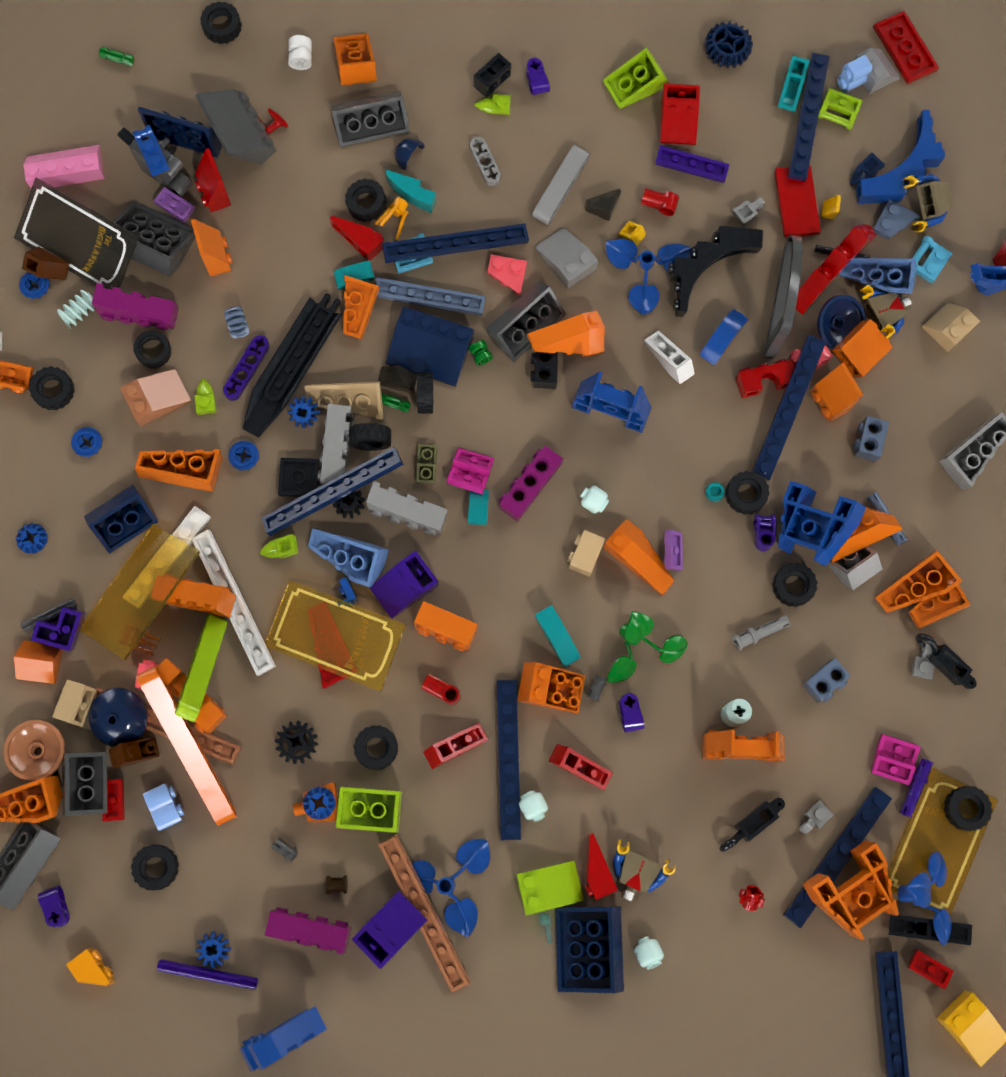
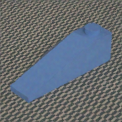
M854 258L839 276L891 293L912 294L917 273L916 259Z
M312 528L308 544L311 550L333 564L334 568L338 571H342L352 582L367 587L373 585L384 569L389 549L315 528Z

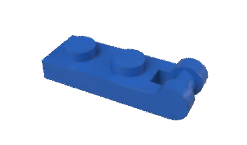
M150 124L141 131H133V135L151 175L154 177L170 170ZM149 136V139L142 140V138Z

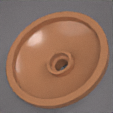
M43 720L23 722L10 732L5 741L3 751L5 763L15 776L24 780L35 781L49 777L59 768L65 754L64 738L61 732L49 722ZM37 748H41L39 755L36 754Z

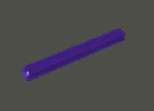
M162 959L157 964V971L252 990H255L258 985V979L254 977Z

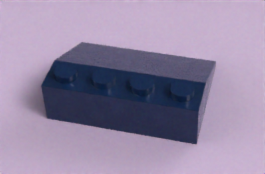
M142 107L138 108L144 125L150 124L157 140L162 141L164 138H168L170 140L169 144L203 154L205 149L209 148L212 156L218 158L222 144L212 127L206 126L199 121H189L182 116H172L165 111L159 112Z
M403 306L396 324L386 364L415 374L417 372H433V380L456 387L469 352V347L474 338V329Z
M621 906L556 908L558 992H623Z

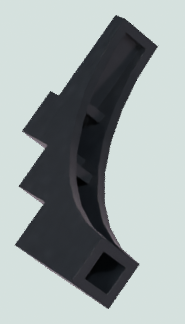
M719 226L717 231L713 233V243L697 241L695 246L691 248L690 258L675 257L668 265V274H671L670 280L676 281L674 292H677V299L674 300L673 309L676 310V316L683 317L687 313L689 297L698 277L707 268L729 256L743 253H758L762 248L763 230Z

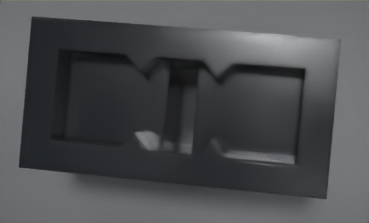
M497 53L474 74L473 87L487 98L511 76V63L500 53Z
M544 352L531 353V364H534V371L531 370L530 382H534V388L556 389L558 352L555 354ZM546 356L549 360L543 362L540 360V357ZM546 374L548 378L541 379L539 375Z

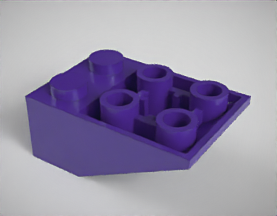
M414 551L396 564L369 589L390 618L393 619L438 587L439 583L419 554Z
M398 891L351 940L381 969L427 922V919Z

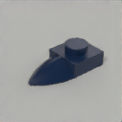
M873 152L870 153L853 172L851 185L858 184L861 179L873 178L885 167V164Z

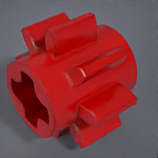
M750 885L747 886L746 890L741 889L739 903L742 904L744 909L757 911L758 907H763L765 901L763 899L764 893H762L759 887Z

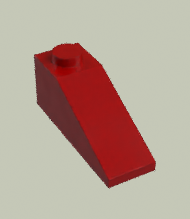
M330 217L331 226L367 261H371L382 251L384 237L378 231L375 232L370 227L342 218Z
M477 723L433 744L423 753L431 769H434L488 741V738L480 723Z
M556 744L548 761L604 791L613 772L571 748Z
M592 833L588 835L586 882L588 885L585 886L589 898L593 897L594 900H598L618 891L595 835Z

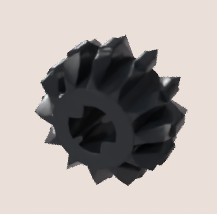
M354 491L333 503V507L337 508L336 513L338 515L342 513L343 518H346L349 514L350 518L353 519V513L360 516L361 513L358 509H365V506L361 504L365 502V498L361 497L362 492ZM347 500H351L352 505L348 506Z

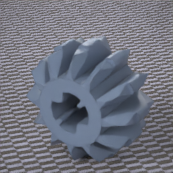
M233 306L226 309L224 316L231 337L235 339L248 335L249 328L242 307Z

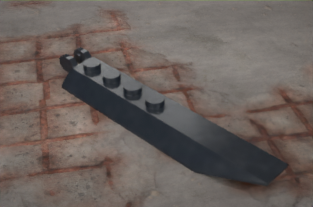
M328 293L325 294L320 303H316L312 298L308 299L252 389L243 430L259 438L285 409L341 318L342 314L335 313L340 306L341 300L336 299L329 309L326 307L331 298V295Z

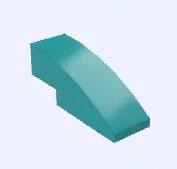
M792 56L778 108L795 112L810 60Z
M386 170V181L394 191L412 205L432 213L436 203V192L422 188L421 180Z
M552 605L535 614V619L544 632V636L564 668L581 658Z

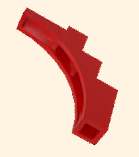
M864 224L855 226L842 243L834 248L822 265L814 270L798 291L796 310L802 315L807 312L843 269L874 240L877 234L874 233L875 230L871 226Z

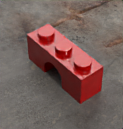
M781 359L771 365L764 363L754 369L750 367L741 369L736 376L741 398L759 395L763 390L762 379L772 380L777 390L785 389L794 369L793 359L788 361Z

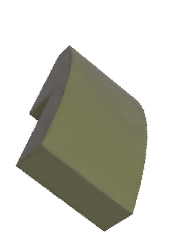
M418 444L416 482L435 483L437 445Z

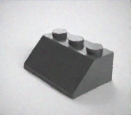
M107 752L65 753L62 761L63 816L107 813Z

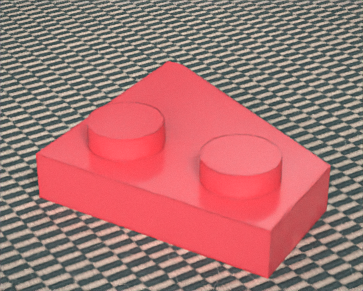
M491 254L488 275L499 280L503 286L509 287L517 296H520L527 261Z

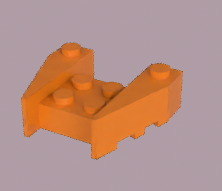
M165 658L157 668L172 695L178 698L180 697L187 674H184L179 667ZM205 693L194 726L201 733L205 731L210 734L227 715L224 709L207 693Z
M708 730V733L703 735L702 759L722 760L732 758L782 762L785 761V736L780 732L767 733L764 737L756 736L751 738V740H747V736H735V730Z
M866 840L850 850L861 871L842 885L835 888L830 877L817 873L802 884L813 903L850 936L860 940L865 939L860 928L881 913L899 915L896 899L893 898L891 890V878H889L887 872V860L876 842Z

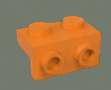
M0 360V389H5V387L11 388V391L15 393H23V391L29 390V382L32 379L34 367Z

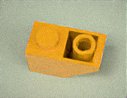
M88 948L66 964L77 982L106 986L115 982L112 970L108 966H104L101 961L102 956L96 949Z

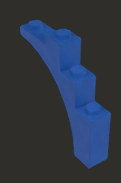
M922 110L917 118L916 143L910 156L901 165L886 174L859 181L856 187L858 204L887 203L889 200L901 202L907 194V189L903 188V186L909 185V181L903 180L908 176L917 178V176L926 175V168L938 167L942 160H944L945 150L942 149V143L935 142L936 136L932 130L933 117L930 116V110Z
M980 263L971 265L972 272H970L972 281L976 283L979 292L989 296L1006 289V266H987Z

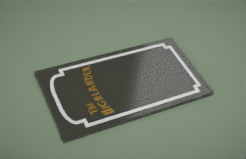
M35 178L14 239L31 249L38 246L70 263V272L96 286V283L104 284L103 288L112 290L113 287L120 288L139 236L43 180Z

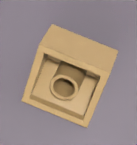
M947 303L922 328L949 352L978 325L980 320L967 308Z

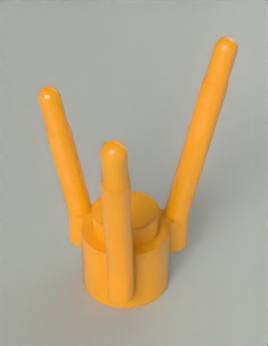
M397 197L374 223L375 225L380 223V226H383L392 214L396 217L401 215L395 241H398L405 218L409 213L406 210L408 203L404 199Z

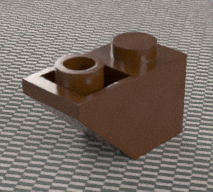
M38 246L25 252L22 269L36 277L66 280L70 263Z
M155 737L120 743L108 749L113 769L131 766L160 756Z

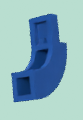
M733 309L718 326L699 356L715 365L749 319Z

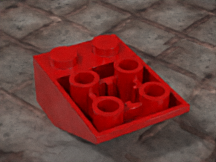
M664 84L661 94L660 143L696 145L700 85Z

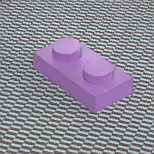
M165 187L154 200L155 205L184 223L195 210L192 204Z
M666 530L664 539L665 568L682 571V533Z

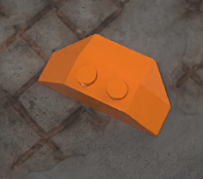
M866 507L859 526L831 559V562L834 563L903 530L902 526L893 515Z

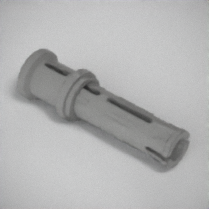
M784 615L760 627L748 628L746 632L732 635L733 644L738 651H741L745 646L755 645L760 639L790 627V621Z

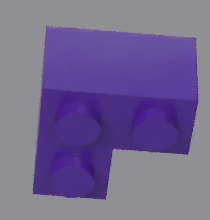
M62 607L57 624L44 620L36 621L31 640L67 651L74 650L86 612L70 607Z

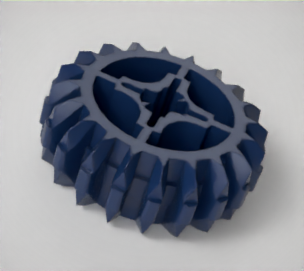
M722 21L720 25L716 23L706 36V54H709V60L714 59V64L720 63V68L723 65H726L727 69L730 65L734 68L737 64L741 66L751 54L753 46L751 41L752 35H748V30H743V25L737 26V22L731 24L729 21L725 24ZM722 37L719 42H715L718 38ZM739 47H742L740 51L735 52Z

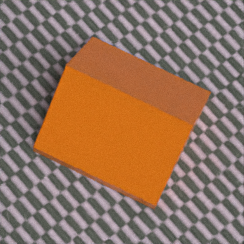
M23 640L14 655L16 679L56 684L63 649L39 642Z

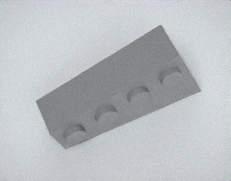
M328 404L325 417L326 428L322 439L324 448L320 454L322 468L318 471V481H320L321 486L347 472L350 452L349 429L353 426L354 421L351 406Z
M1001 412L992 416L938 461L962 491L974 485L975 480L981 475L988 461L993 458L998 447L1006 439L1005 414Z
M373 481L366 500L367 508L371 515L381 518V516L387 517L389 521L396 524L400 522L405 523L407 527L414 530L418 528L423 529L425 533L432 536L436 534L441 535L448 515L447 509L427 501L419 503L418 499L412 495L401 496L396 489L391 487L383 489L379 487V482Z

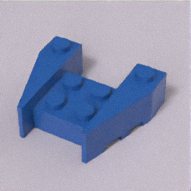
M601 371L581 381L572 408L590 414L591 409L626 421L624 426L640 433L643 432L652 407L642 386H639L635 396L628 390L615 389L613 385L608 383L601 384L600 381L603 373Z
M790 481L783 498L784 514L781 515L782 533L779 535L778 548L791 554L796 544L817 551L813 560L826 567L859 526L866 507L855 500L840 496L832 514L812 508L811 504L816 492L806 485Z
M316 1006L265 1034L261 1033L255 1037L248 1038L242 1042L244 1046L239 1049L250 1072L258 1068L262 1070L287 1055L290 1051L327 1030Z

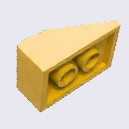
M964 990L936 1018L979 1067H982L1006 1042V1033L988 1008L973 992Z

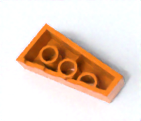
M220 449L185 452L184 450H176V452L140 451L134 469L139 478L213 492L223 457Z
M166 575V577L158 576L151 598L159 603L230 618L236 595L230 592L231 589L227 587L215 586L205 582L197 583L186 578L180 580L175 576Z

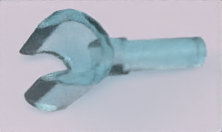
M540 914L539 925L545 926L547 943H552L551 918L548 914Z

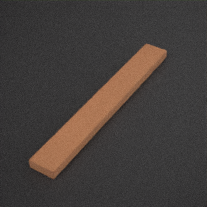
M96 687L97 691L94 699L105 690ZM146 708L148 713L146 729L168 738L154 710ZM190 726L205 754L231 765L235 764L242 748L241 746L207 732L201 733L195 727Z
M396 834L379 843L378 845L402 894L427 919V922L420 930L451 993L469 985L471 981L398 835Z

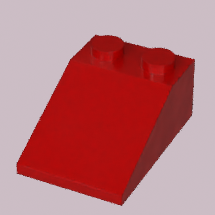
M205 149L195 172L197 181L194 182L198 192H203L204 196L201 199L204 207H209L212 213L231 206L210 149Z

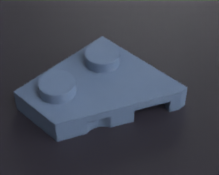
M889 200L873 228L875 230L874 233L889 240L897 232H901L912 222L917 221L920 215Z

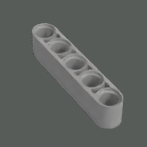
M575 144L572 146L532 214L533 218L547 225L551 223L586 165L590 152Z

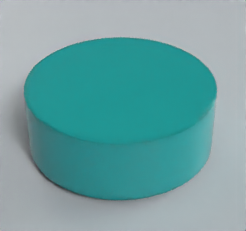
M717 482L710 483L705 490V496L711 502L720 501L725 494L724 487Z

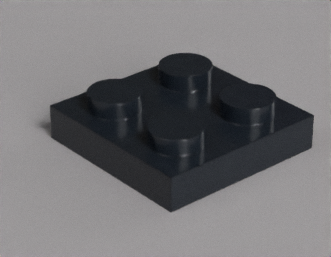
M280 458L278 495L301 497L318 488L319 459Z

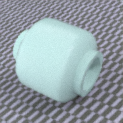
M595 485L589 489L586 487L580 495L583 498L581 505L593 514L601 513L609 502L607 499L608 494Z
M533 790L521 796L522 800L519 802V807L525 819H533L534 822L545 818L544 813L547 812L548 805L540 792Z
M644 937L637 941L638 945L634 948V953L641 967H646L649 970L662 964L661 960L664 958V954L656 939Z

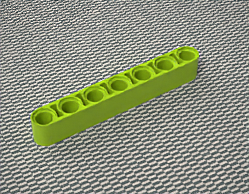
M209 613L174 715L195 722L228 623L227 620Z

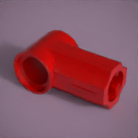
M645 188L641 205L658 209L663 215L673 216L679 196L673 192L661 193Z
M431 674L426 677L421 688L449 705L457 704L461 698L458 688ZM450 690L456 691V697L453 700L446 698V694Z

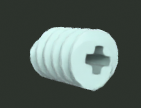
M80 290L82 297L74 295L76 302L69 299L70 307L63 304L64 311L57 309L59 317L70 329V323L77 326L76 318L83 321L81 314L89 316L87 309L95 311L92 305L93 296L89 292Z
M735 699L726 704L721 710L722 721L730 727H737L746 723L752 715L751 705L744 699Z

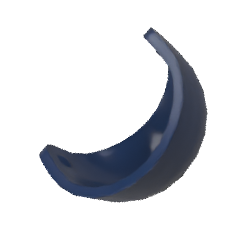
M412 138L402 140L395 150L397 164L403 170H406L410 156L417 147L424 149V143Z

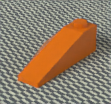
M934 550L878 594L875 599L888 613L945 594L961 583L962 580L939 551Z
M58 776L41 778L0 793V822L40 823L56 817L63 796Z

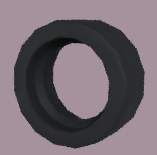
M148 330L141 333L134 342L133 351L143 366L158 368L169 361L171 346L162 333ZM150 340H159L163 344L162 354L154 359L145 358L142 354L143 345Z

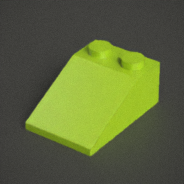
M647 47L603 79L619 109L657 93L663 88L664 84L670 83Z
M340 787L336 828L399 833L402 792Z
M575 860L516 874L525 915L584 901Z

